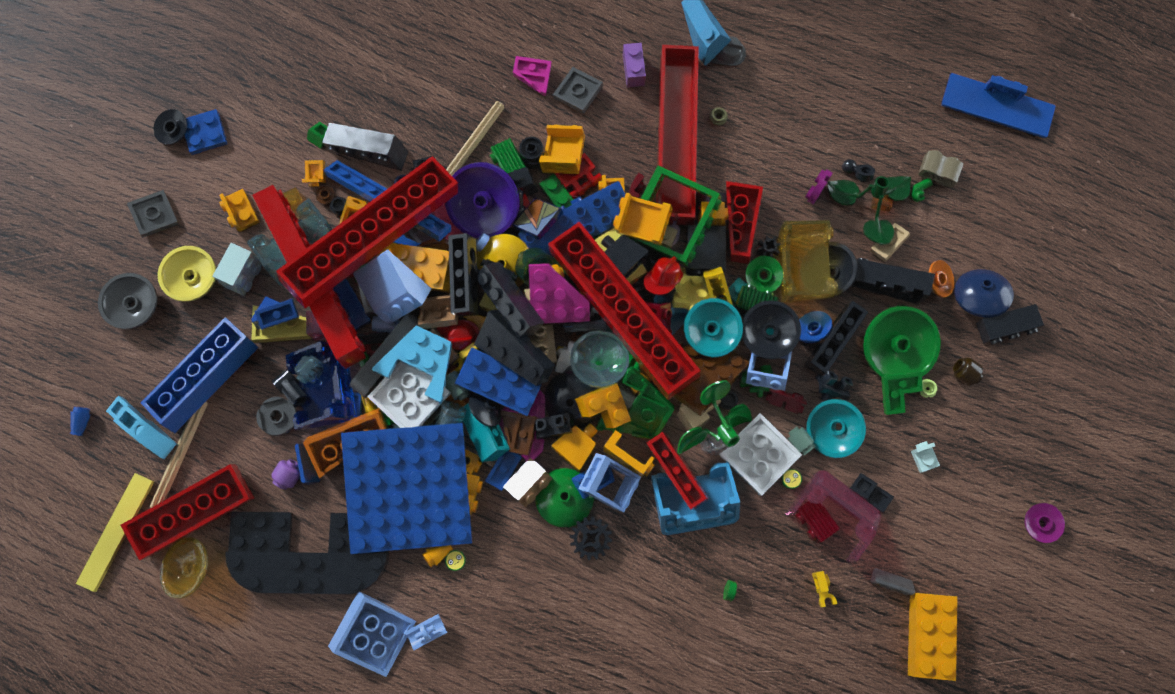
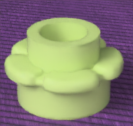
M930 379L923 380L921 396L925 398L934 397L937 391L936 383Z

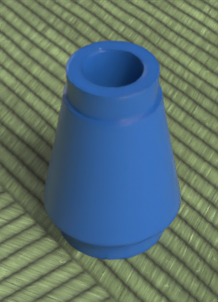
M74 406L73 411H70V434L83 436L91 416L89 408Z

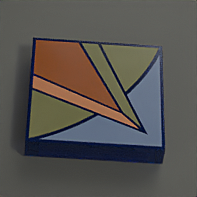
M535 198L512 226L515 230L541 240L563 214V211L560 207Z

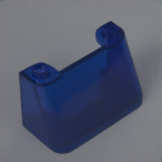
M319 341L285 355L288 371L298 375L299 385L308 396L306 403L302 405L303 411H298L293 416L295 430H306L337 424L355 418L353 390L349 386L351 383L350 368L345 369L337 361L327 342ZM320 366L321 369H323V372L321 371V375H319V373L317 374L316 372H312L313 370L311 369H315L317 371L320 369H316V367Z

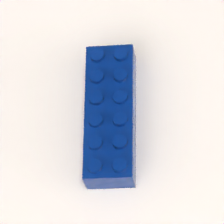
M225 317L147 395L141 404L162 426L175 434L259 347Z

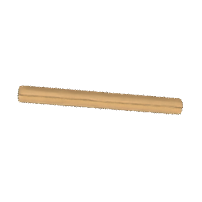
M499 101L494 103L446 170L451 176L463 166L504 110L502 103Z
M207 402L188 419L150 508L166 500L208 405Z

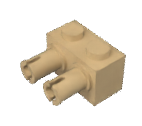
M553 324L542 325L533 335L528 337L531 343L538 347L556 366L557 358Z
M716 400V404L719 406L718 404L721 403V400ZM682 403L677 416L688 431L705 425L710 419L707 413L714 409V406L712 404L699 416Z

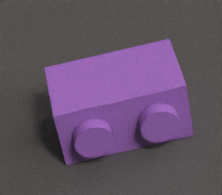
M642 43L623 44L626 86H645L646 73Z

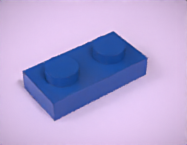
M508 450L498 458L485 482L503 491V486L511 478L522 457Z

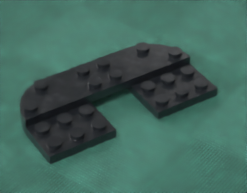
M231 511L228 551L225 552L226 564L233 579L249 591L290 594H355L370 588L381 578L386 570L389 551L350 554L347 513L330 514L328 553L290 552L292 512Z

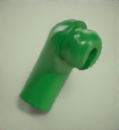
M926 178L913 186L912 198L915 202H921L925 199V196H923L924 190L933 185L930 178Z

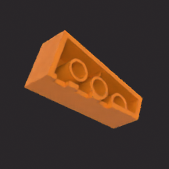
M378 408L307 437L303 444L318 477L321 478L343 461L341 433L386 429L388 424L382 410Z

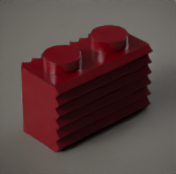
M817 496L794 510L797 513L795 515L797 521L801 525L804 524L809 530L807 534L813 542L821 543L840 530Z

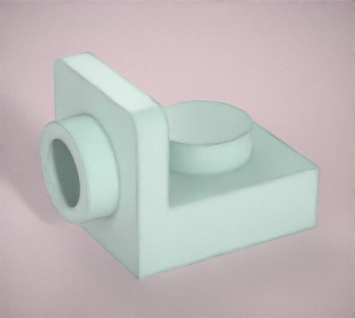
M925 441L915 445L917 449L911 451L920 473L940 466L932 448L935 447L934 443L928 444Z

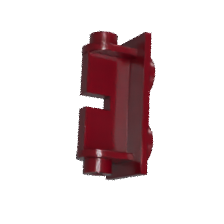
M769 388L772 393H767L765 398L769 404L780 408L783 401L787 402L784 409L795 414H802L804 410L802 404L807 405L804 396L796 392L790 394L783 390Z

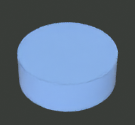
M482 233L476 240V251L480 252L490 238L487 234Z

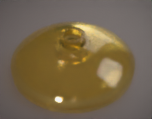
M191 537L182 538L175 542L167 551L161 565L160 582L162 589L169 597L176 599L189 597L202 584L208 569V555L204 544L200 540Z

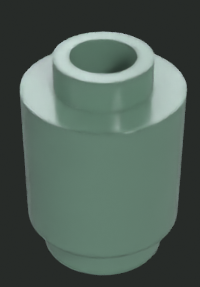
M453 371L446 376L445 387L451 392L454 400L459 399L462 401L470 395L469 390L455 384L459 374L457 371Z
M796 426L788 433L790 437L787 439L803 456L816 447L813 443L814 440L803 427L799 429Z

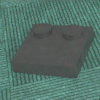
M572 67L554 92L553 97L584 114L604 85L602 81Z
M164 190L127 203L142 238L179 225Z

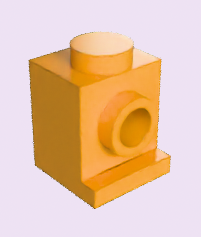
M465 449L466 458H470V463L466 464L467 473L471 475L474 472L478 473L482 465L480 457Z

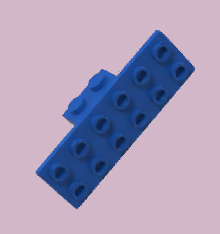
M951 73L941 103L943 107L1042 138L1048 136L1056 107L1053 104L1024 96L1028 86L1022 85L1020 82H1013L1001 76L992 75L987 83H983Z
M617 181L584 199L578 197L570 201L572 205L567 208L564 205L559 207L555 215L538 235L526 230L518 233L520 239L526 243L531 251L533 264H542L552 259L553 256L550 253L548 243L578 222L584 226L592 237L612 228L615 216H619L621 210L619 208L620 200L622 197H625V192L620 182Z

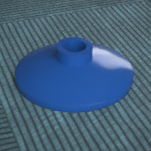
M813 311L802 316L799 319L801 324L799 340L804 343H816L826 338L833 326L831 317L822 311Z

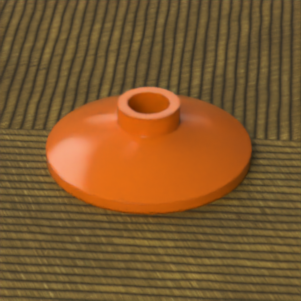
M934 261L929 269V273L935 274L932 290L941 298L948 297L954 289L953 272L945 261Z

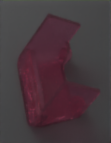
M825 470L818 471L812 476L785 514L788 516L795 514L805 499L811 503L819 504L828 497L859 521L855 528V533L860 542L847 558L849 563L857 562L876 536L881 521V513L832 474Z

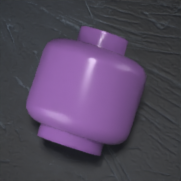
M292 459L278 462L271 474L273 484L284 490L293 488L300 478L298 463Z

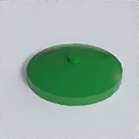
M908 306L891 307L878 314L869 324L863 343L866 361L870 368L880 377L916 371L922 372L923 377L936 363L941 346L938 328L931 317L917 308Z

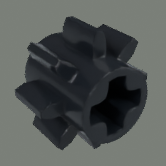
M766 236L764 241L759 240L758 245L761 247L757 249V252H761L762 256H770L772 258L773 254L778 256L780 251L777 249L781 246V243L776 242V237L772 239Z

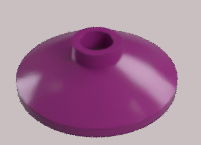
M1048 503L1035 504L1029 508L1025 515V528L1028 534L1036 541L1051 543L1062 536L1065 529V521L1062 513L1055 506ZM1040 520L1044 522L1043 527H1041L1039 524Z

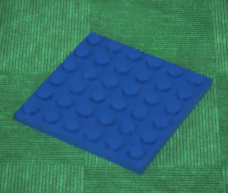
M463 423L341 433L350 554L472 543Z

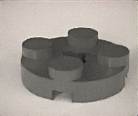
M271 397L262 403L263 405L260 410L258 409L256 416L258 426L269 435L283 436L296 427L297 410L287 399ZM275 412L282 414L279 421L272 419L275 416Z

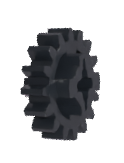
M585 517L583 524L579 521L576 522L578 528L572 527L571 530L575 534L569 536V538L574 539L570 546H576L574 553L581 552V559L584 555H587L588 561H590L591 556L598 560V554L605 556L603 550H610L607 543L613 540L608 538V535L612 534V532L605 530L608 524L601 525L602 519L595 522L594 517L591 518V521H588ZM593 525L598 528L596 530H589L586 526ZM581 532L583 541L578 544L577 537L578 533ZM598 533L594 539V544L589 542L583 545L587 540V534L592 536ZM604 534L603 546L599 543V536ZM586 547H593L596 551L587 552L584 549Z

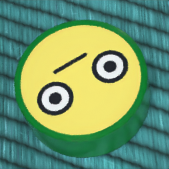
M788 469L782 475L781 481L786 488L795 489L800 486L802 476L799 471Z
M453 550L447 554L445 563L449 569L458 571L465 566L466 558L462 552Z

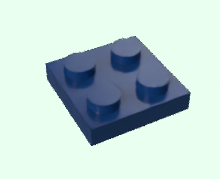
M217 109L186 118L188 126L185 138L191 155L227 145Z

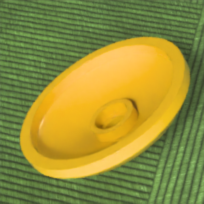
M499 234L492 236L477 255V269H482L480 264L483 259H489L495 263L503 260L505 263L503 267L514 271L515 275L518 276L515 282L518 287L523 285L529 278V264H533L531 251L524 241L514 235Z

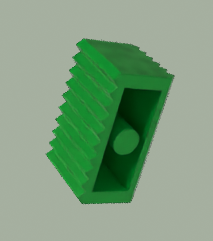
M511 138L491 147L492 154L489 155L491 161L506 173L526 167Z

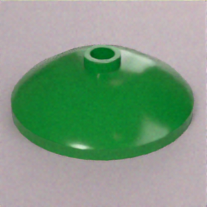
M560 468L549 472L548 474L552 477V480L535 498L539 514L545 521L557 527H572L577 525V521L581 523L591 512L594 498L588 496L583 499L573 484L572 478L580 474V472L569 468ZM567 493L568 499L562 500L561 494Z

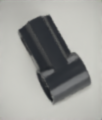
M288 369L271 381L295 408L306 403L308 396L297 384V379Z

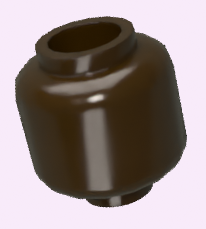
M969 357L957 360L953 366L954 377L965 385L977 384L983 378L982 365Z

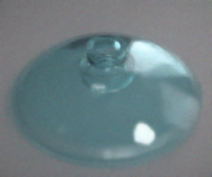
M592 331L584 334L575 342L570 354V364L573 373L581 382L591 387L604 388L614 385L623 378L629 365V353L615 334L607 331ZM601 361L603 364L598 366L596 362Z

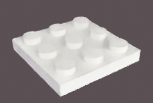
M401 361L396 365L390 378L385 377L367 396L400 428L421 426L442 404L424 395L433 377ZM444 387L443 402L451 394L446 387Z
M761 413L738 434L740 440L736 445L730 448L725 447L719 453L760 496L802 455Z

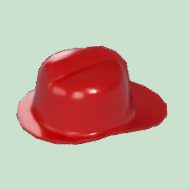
M664 257L656 262L655 266L644 278L646 290L655 295H664L675 288L683 278V272L676 261V257Z
M458 320L457 325L436 327L446 340L452 342L454 350L461 351L473 342L475 343L480 332L479 327L470 320Z

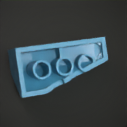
M683 0L681 3L693 46H699L698 57L706 66L731 39L703 0Z

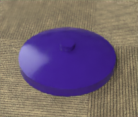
M476 162L460 168L452 175L458 182V194L445 203V207L450 220L461 232L467 233L474 238H479L482 233H485L491 238L492 236L502 234L514 223L519 211V194L514 181L503 169L494 164Z

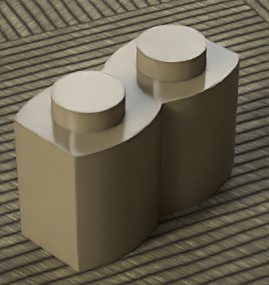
M937 150L928 151L924 155L918 175L925 179L930 178L931 181H936L943 186L953 188L958 182L963 163L958 158L946 157Z

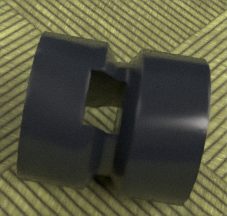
M531 136L521 141L519 152L523 163L529 169L538 168L540 166V156H544L542 142L540 139Z

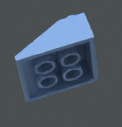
M388 249L353 273L374 313L388 325L423 305L432 289Z
M358 592L328 647L334 654L387 677L407 639L405 631L413 628L416 621L362 592Z

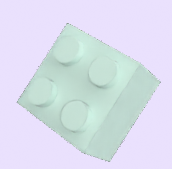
M230 243L212 277L225 288L244 296L251 289L252 281L255 275L259 274L262 263L251 251Z

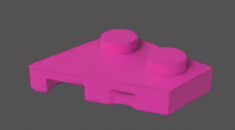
M516 56L513 76L541 95L546 96L552 61Z

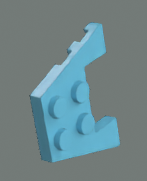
M415 326L372 368V371L389 379L398 361H401L433 377L424 395L442 403L452 342L419 326Z

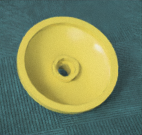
M182 246L172 250L163 258L158 269V282L164 293L172 299L181 302L195 301L206 295L213 287L216 279L212 276L216 270V265L212 257L203 249L195 246ZM191 275H194V278L192 280H189V277Z

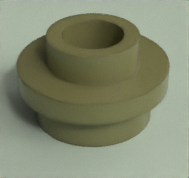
M718 107L711 111L709 118L714 125L721 126L726 123L728 114L723 108ZM715 116H721L722 119H717Z

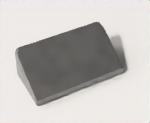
M874 568L871 583L905 595L915 594L914 585L911 580Z

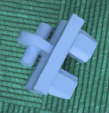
M439 614L405 631L413 650L448 633Z

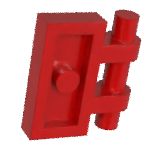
M585 153L582 154L579 174L555 173V176L565 189L571 186L574 188L569 193L573 199L577 196L581 197L585 194L586 190L591 187L594 188L598 185V181L602 180L600 173L595 176L592 175L591 172L596 167ZM586 177L588 181L579 185L578 181Z

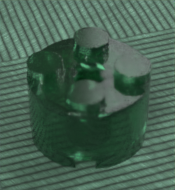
M534 247L519 253L515 270L518 278L529 287V264H557L558 266L559 264L545 250Z

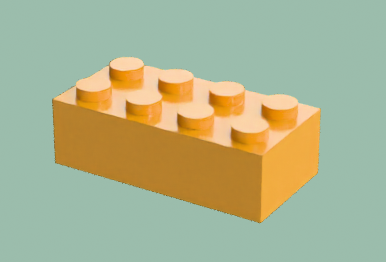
M391 243L376 255L377 257L388 249L432 288L430 291L450 294L449 251Z
M923 593L910 595L908 676L956 681L957 597Z

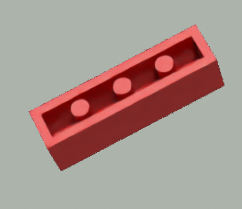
M661 432L647 442V445L690 510L696 509L710 499L682 456L678 455L676 447L666 433Z

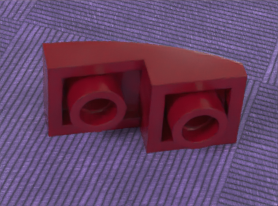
M639 172L629 189L630 195L636 198H640L638 193L645 186V176Z

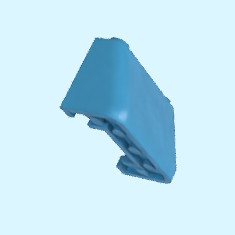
M729 462L716 463L710 468L709 474L695 476L710 499L694 510H690L667 474L658 473L651 476L662 534L673 535L733 524L739 520L740 499Z

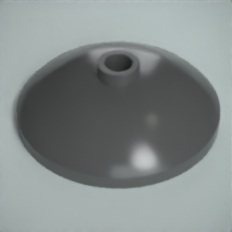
M123 273L113 277L103 286L98 297V309L102 318L108 324L118 329H134L143 325L152 317L157 306V293L153 284L145 277L135 273Z

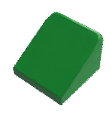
M318 122L308 129L307 140L318 148H322L324 146L322 141L328 127Z

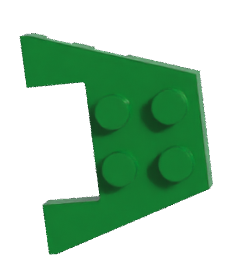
M630 366L622 383L639 391L628 410L631 421L616 428H606L601 416L596 429L599 431H603V429L613 431L612 433L616 430L619 433H628L635 437L653 439L660 434L673 413L675 406L633 366Z

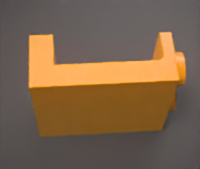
M547 125L548 136L544 156H540L539 160L542 172L579 174L585 142L583 127L577 125Z
M626 193L619 203V208L621 209L619 216L616 215L613 222L615 231L621 235L661 246L673 210L671 204L663 202L662 205L631 196L630 193Z
M615 430L604 445L603 452L622 466L641 476V478L643 475L647 477L655 466L652 463L655 458L651 456L645 465L637 461L617 446L622 434Z

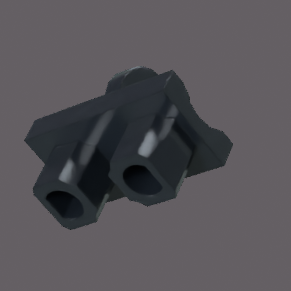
M828 371L825 375L818 374L815 377L819 382L818 392L821 393L822 400L826 401L838 397L848 401L851 398L849 390L852 388L853 383L849 377L844 376L838 381L837 374L832 371Z
M569 413L540 418L535 421L536 437L538 440L572 433Z

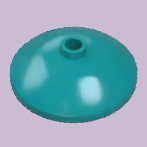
M709 298L698 302L689 310L684 321V333L687 342L696 352L707 357H720L730 353L739 344L743 333V323L739 312L729 302L718 298ZM710 325L713 326V327H714V331H713V332H709V331H708V326H710Z
M831 399L818 404L811 411L807 420V433L814 440L815 449L829 457L842 458L853 454L860 448L866 436V423L862 413L857 407L845 400ZM836 423L842 425L841 430H838L836 428Z

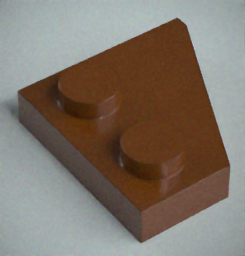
M500 410L504 423V432L510 448L509 452L530 456L536 430L535 421L538 417Z

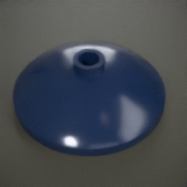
M975 269L964 273L959 277L954 288V295L958 304L968 313L978 317L990 318L999 316L1010 308L1014 299L1013 288L1009 281L999 273L986 269Z

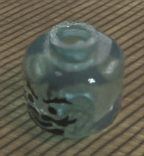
M313 355L303 356L294 368V371L298 374L296 378L304 384L307 382L315 383L324 372L322 366L324 363Z

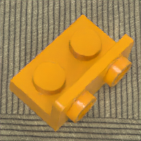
M244 189L225 196L223 193L219 195L222 200L219 202L224 212L227 211L229 215L227 220L232 228L235 227L241 232L260 223Z

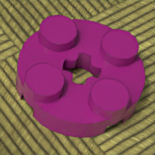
M828 169L826 171L821 170L814 181L818 184L816 187L812 185L805 196L808 199V203L814 205L833 172Z

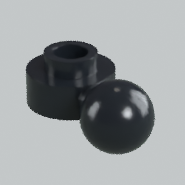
M847 159L842 164V170L845 173H856V178L861 182H868L874 178L875 169L870 165L863 164L857 166L856 162L852 159Z

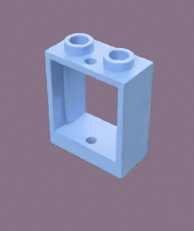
M792 351L786 356L781 357L786 359L783 376L754 371L757 355L751 353L746 384L785 391Z
M596 453L578 489L615 510L625 512L634 491L639 485L641 476L609 457ZM608 466L625 476L613 501L596 492Z

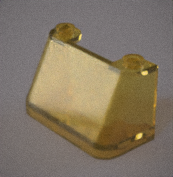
M830 220L783 222L778 235V243H781L779 247V261L783 269V281L781 283L783 303L833 297L837 293V282L830 278L828 243L834 235V229L830 227Z

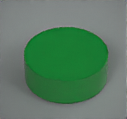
M727 581L723 592L724 600L730 602L734 600L737 592L736 582Z

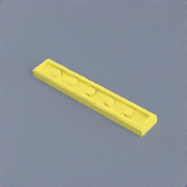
M134 474L76 584L97 592L126 537L120 525L137 516L154 481L139 474Z

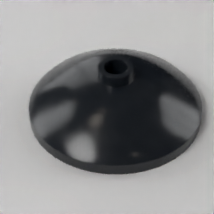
M825 242L815 246L807 253L801 266V277L805 287L814 295L823 298H832L845 293L853 285L858 273V263L854 253L848 247L838 242ZM835 270V274L830 276V272Z
M763 301L754 305L746 313L742 322V338L745 345L752 353L761 358L778 359L784 357L796 347L800 339L801 324L797 314L788 305L779 301ZM772 329L774 333L768 335L766 330Z
M571 370L562 372L555 376L546 388V410L550 416L569 413L571 428L574 426L578 428L584 427L591 423L598 414L591 417H582L575 398L597 390L599 386L591 376L581 371ZM568 399H572L574 405H569Z

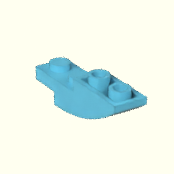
M118 396L106 410L114 418L113 421L162 459H165L177 444L153 421L146 419L121 396Z

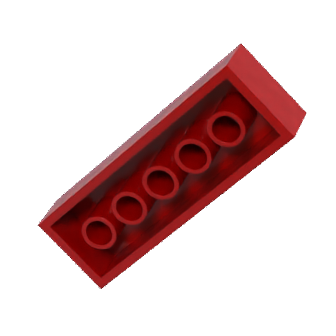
M229 464L120 526L140 561L153 556L255 498L237 465Z

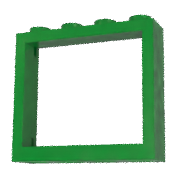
M658 165L641 199L652 202L664 177L710 197L711 200L683 255L662 245L632 237L628 238L668 258L675 256L678 263L687 266L696 256L694 251L697 245L700 246L705 238V235H703L705 229H709L714 218L712 215L714 211H718L722 203L720 200L721 196L716 191Z

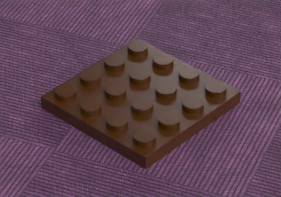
M682 325L672 336L701 372L698 379L674 397L701 416L712 405V402L708 405L701 403L700 396L703 390L712 383L721 380H727L731 386L749 367L750 362L733 350L720 357H707L699 354L687 342L684 325ZM640 366L641 373L650 379V377Z

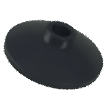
M165 110L155 120L153 127L155 138L165 145H173L179 142L186 134L187 119L179 110Z
M476 393L470 396L469 408L473 416L480 423L488 427H494L501 422L500 408L496 402Z

